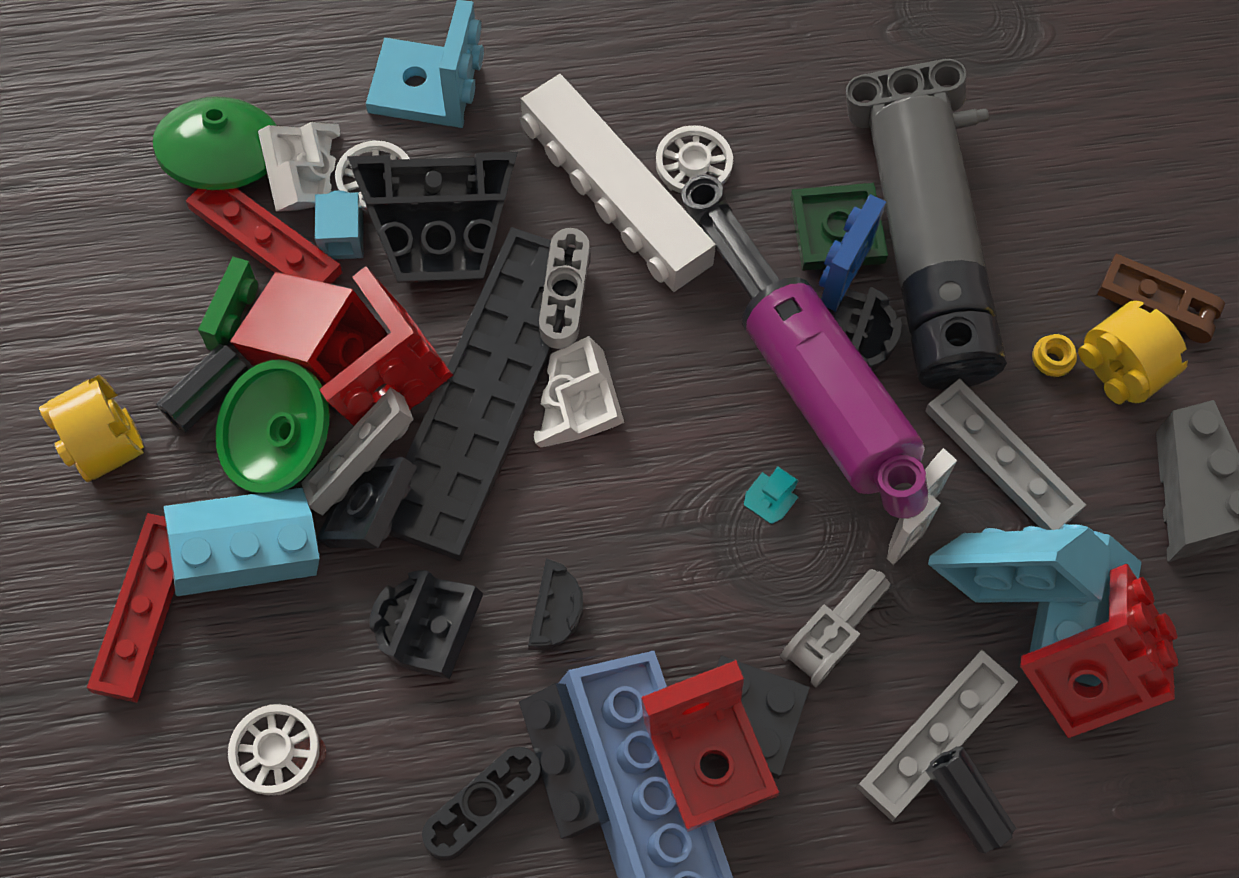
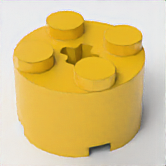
M1140 301L1128 302L1090 330L1085 336L1084 345L1078 349V355L1083 364L1094 370L1104 383L1106 395L1117 404H1122L1125 401L1132 403L1144 402L1187 368L1188 360L1182 363L1181 353L1187 349L1177 328L1159 310L1155 309L1149 313L1139 308L1144 304Z
M101 375L88 379L39 407L40 413L47 425L52 430L56 429L61 439L55 442L56 450L61 459L68 467L75 464L86 482L96 480L144 453L141 450L144 448L141 436L126 408L121 409L113 399L118 395Z

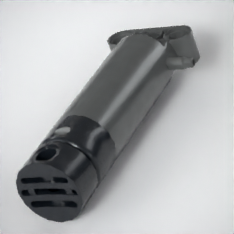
M941 59L862 74L849 81L846 87L847 111L850 122L857 127L871 129L884 201H886V213L908 328L912 335L911 343L918 379L924 386L942 390L949 388L958 379H961L968 387L981 384L1000 374L1007 364L957 133L958 128L987 122L989 120V112L986 108L954 112L960 109L966 100V69L962 63L954 59ZM944 85H952L951 87H942ZM902 93H912L909 95H901ZM864 100H870V102H867V103H860L861 101H864Z

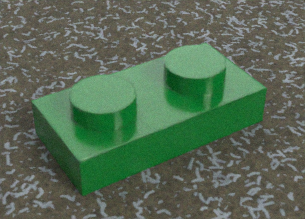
M232 257L199 326L198 331L208 350L212 351L219 344L223 346L228 345L241 325V315L246 304H251L255 299L258 281L255 279L250 263L247 260Z

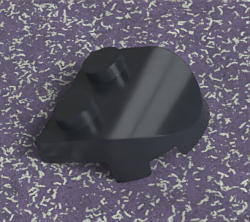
M870 287L868 295L848 289L836 312L829 308L827 309L871 370L874 371L894 351L901 335V318H897L895 311L889 305V298L879 290Z
M418 570L409 572V579L401 582L395 588L386 586L380 593L371 611L370 629L375 633L379 645L377 647L400 666L411 671L450 679L483 593L476 586L437 579L429 571Z

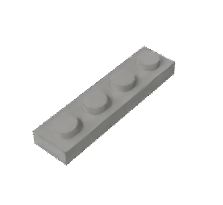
M958 379L927 405L925 412L1040 528L1046 530L1060 529L1064 523H1069L1086 506L961 379Z
M981 650L856 788L893 821L929 782L930 777L925 770L929 767L930 762L941 753L947 752L956 746H961L1018 681Z

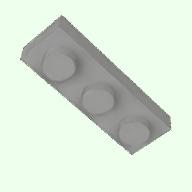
M390 387L301 482L309 508L323 516L333 504L339 503L346 496L349 487L363 472H367L374 467L379 455L394 440L400 439L406 433L409 424L414 419L403 395Z

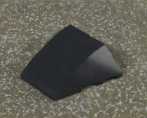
M518 152L476 153L475 157L396 160H391L390 155L347 156L397 283L484 279Z

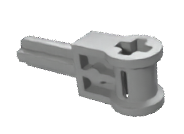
M868 570L833 611L824 604L792 638L780 654V658L785 662L791 660L811 677L810 683L815 688L818 687L856 643L860 633L854 628L888 591L890 583L885 578L886 576L880 571Z

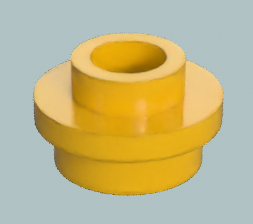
M1053 334L1041 338L1036 343L1032 352V359L1035 366L1042 373L1048 376L1059 377L1066 375L1072 370L1077 360V353L1074 344L1069 338L1060 334ZM1047 354L1057 355L1060 361L1052 360Z

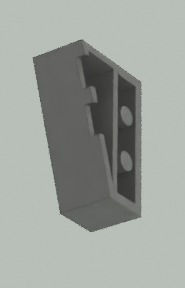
M1211 400L1173 410L1156 431L1160 483H1164L1166 506L1163 509L1164 522L1168 526L1169 547L1166 549L1168 562L1239 543V453L1215 401Z

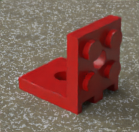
M366 266L352 278L391 333L319 389L326 401L353 426L359 422L390 387L405 397L410 410L415 405L424 401L430 393L453 376L406 309ZM386 384L384 388L374 392L379 386Z
M1128 564L1110 570L1108 622L1021 656L1020 667L1068 738L1175 699L1174 667L1178 666V659L1173 649V640L1177 639L1176 629L1170 617L1166 613L1159 614L1153 604L1154 596L1147 581L1143 577L1137 579ZM1083 674H1091L1098 677L1102 682L1093 687H1085L1080 685L1075 679Z
M736 660L641 697L644 724L687 832L779 795L778 788L741 702L744 678ZM709 754L723 756L729 765L726 775L720 779L706 777L700 769V763L705 756Z

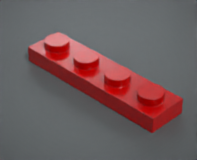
M198 188L186 200L189 210L274 273H282L327 284H332L342 273L341 265L237 188L225 190Z
M147 513L87 685V689L91 693L135 703L138 702L175 591L164 516Z

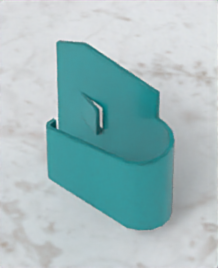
M777 466L770 477L762 472L746 492L744 506L770 524H773L783 519L798 499V496L792 493L798 483V479Z

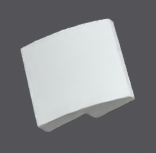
M944 448L925 469L928 486V503L925 509L917 516L909 519L899 518L894 529L887 559L893 565L924 535L941 504L935 498L940 494L957 462Z

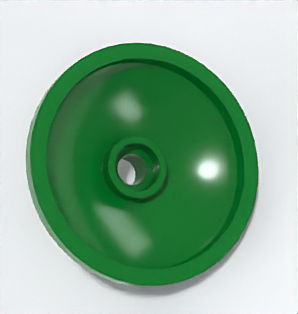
M230 97L200 98L180 105L160 121L153 135L154 155L159 166L166 174L185 185L207 190L237 188L252 183L267 173L258 131L268 125H277L267 113L245 101Z
M270 360L260 363L245 372L234 383L225 397L216 425V449L225 473L239 487L261 494H274L285 491L300 482L319 459L329 429V406L319 390L322 388L321 383L305 367L287 360Z

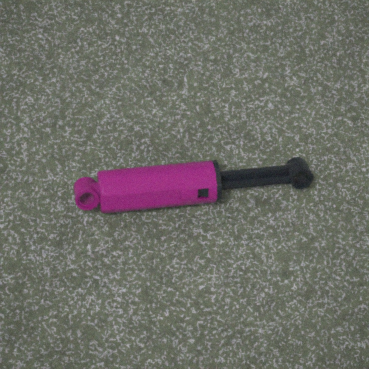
M700 175L689 180L683 187L681 195L686 212L716 244L715 248L751 299L742 315L743 327L856 492L868 495L880 492L884 509L894 517L909 519L920 514L928 503L926 471L920 462L924 455L925 445L920 436L808 281L799 277L779 280L733 215L732 209L726 201L721 182L716 177L710 175ZM902 483H909L913 485L910 489L905 491H898L893 489L895 486Z

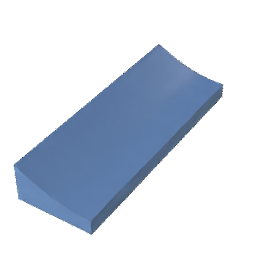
M655 651L568 670L559 683L566 684L610 819V821L601 824L617 877L733 878L714 822L687 832L644 724L641 697L667 687Z

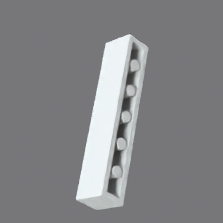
M558 74L521 98L522 117H520V123L526 134L532 139L537 138L542 143L550 161L555 166L559 167L561 165L566 170L574 188L581 195L587 194L595 203V208L602 220L607 224L611 222L621 232V238L627 248L633 253L638 252L645 259L650 273L658 282L662 283L664 281L675 292L713 266L716 247L713 240L561 74Z

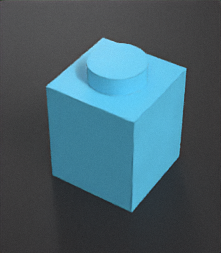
M332 191L329 194H315V241L317 248L332 259L363 258V211L358 192Z

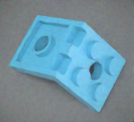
M456 1L444 47L384 37L366 101L368 113L463 128L466 103L472 104L475 93L474 72L481 69L484 55V47L478 45L481 35V20L475 19L473 1ZM413 76H420L426 79L422 85L416 87L405 83L407 79Z

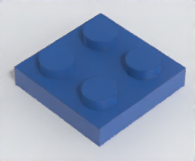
M871 194L862 209L858 207L853 208L844 226L843 231H846L842 241L835 240L824 262L827 267L819 281V286L824 288L821 301L827 308L835 312L873 245L886 201Z

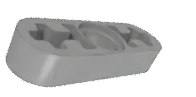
M565 228L558 231L553 236L550 244L539 317V329L543 342L549 347L556 349L569 347L576 341L579 334L589 263V240L582 231L575 228ZM570 244L576 246V250L573 252L572 267L565 265L564 250ZM565 279L574 282L577 289L569 296H560L553 291V285L557 281ZM557 309L565 310V327H563L562 333L553 332V326H555L557 320Z

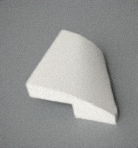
M310 122L300 128L268 125L258 131L276 212L315 207V194H329L331 192L330 174L334 171L336 158L330 155L332 139L340 136L339 124Z
M588 336L550 355L547 369L549 382L543 390L540 403L545 408L541 431H535L534 433L535 444L539 447H547L574 441L624 423L604 351L596 342Z

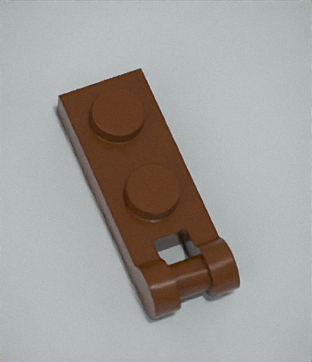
M1117 253L1113 257L1097 295L1122 306L1130 301L1143 302L1144 304L1139 308L1149 313L1155 309L1159 310L1177 329L1186 332V335L1191 340L1198 343H1208L1211 341L1216 329L1213 322L1221 317L1225 307V302L1220 297ZM1188 306L1195 308L1198 315L1187 311Z

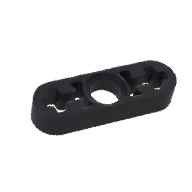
M525 747L508 749L432 815L425 823L422 831L423 843L428 852L439 860H452L458 857L538 785L541 778L540 762L536 754ZM515 760L519 765L526 761L529 762L530 765L527 768L529 779L523 781L519 777L514 778L506 785L507 791L512 795L505 799L499 786L490 779L497 775L500 783H502L511 774L509 764ZM486 790L496 797V807L487 816H476L469 810V800L475 792ZM460 807L465 819L476 827L472 831L467 832L465 825L462 824L453 834L456 841L453 846L449 848L448 845L442 843L436 847L433 843L438 837L434 830L440 825L445 829L455 825L459 819L452 812Z

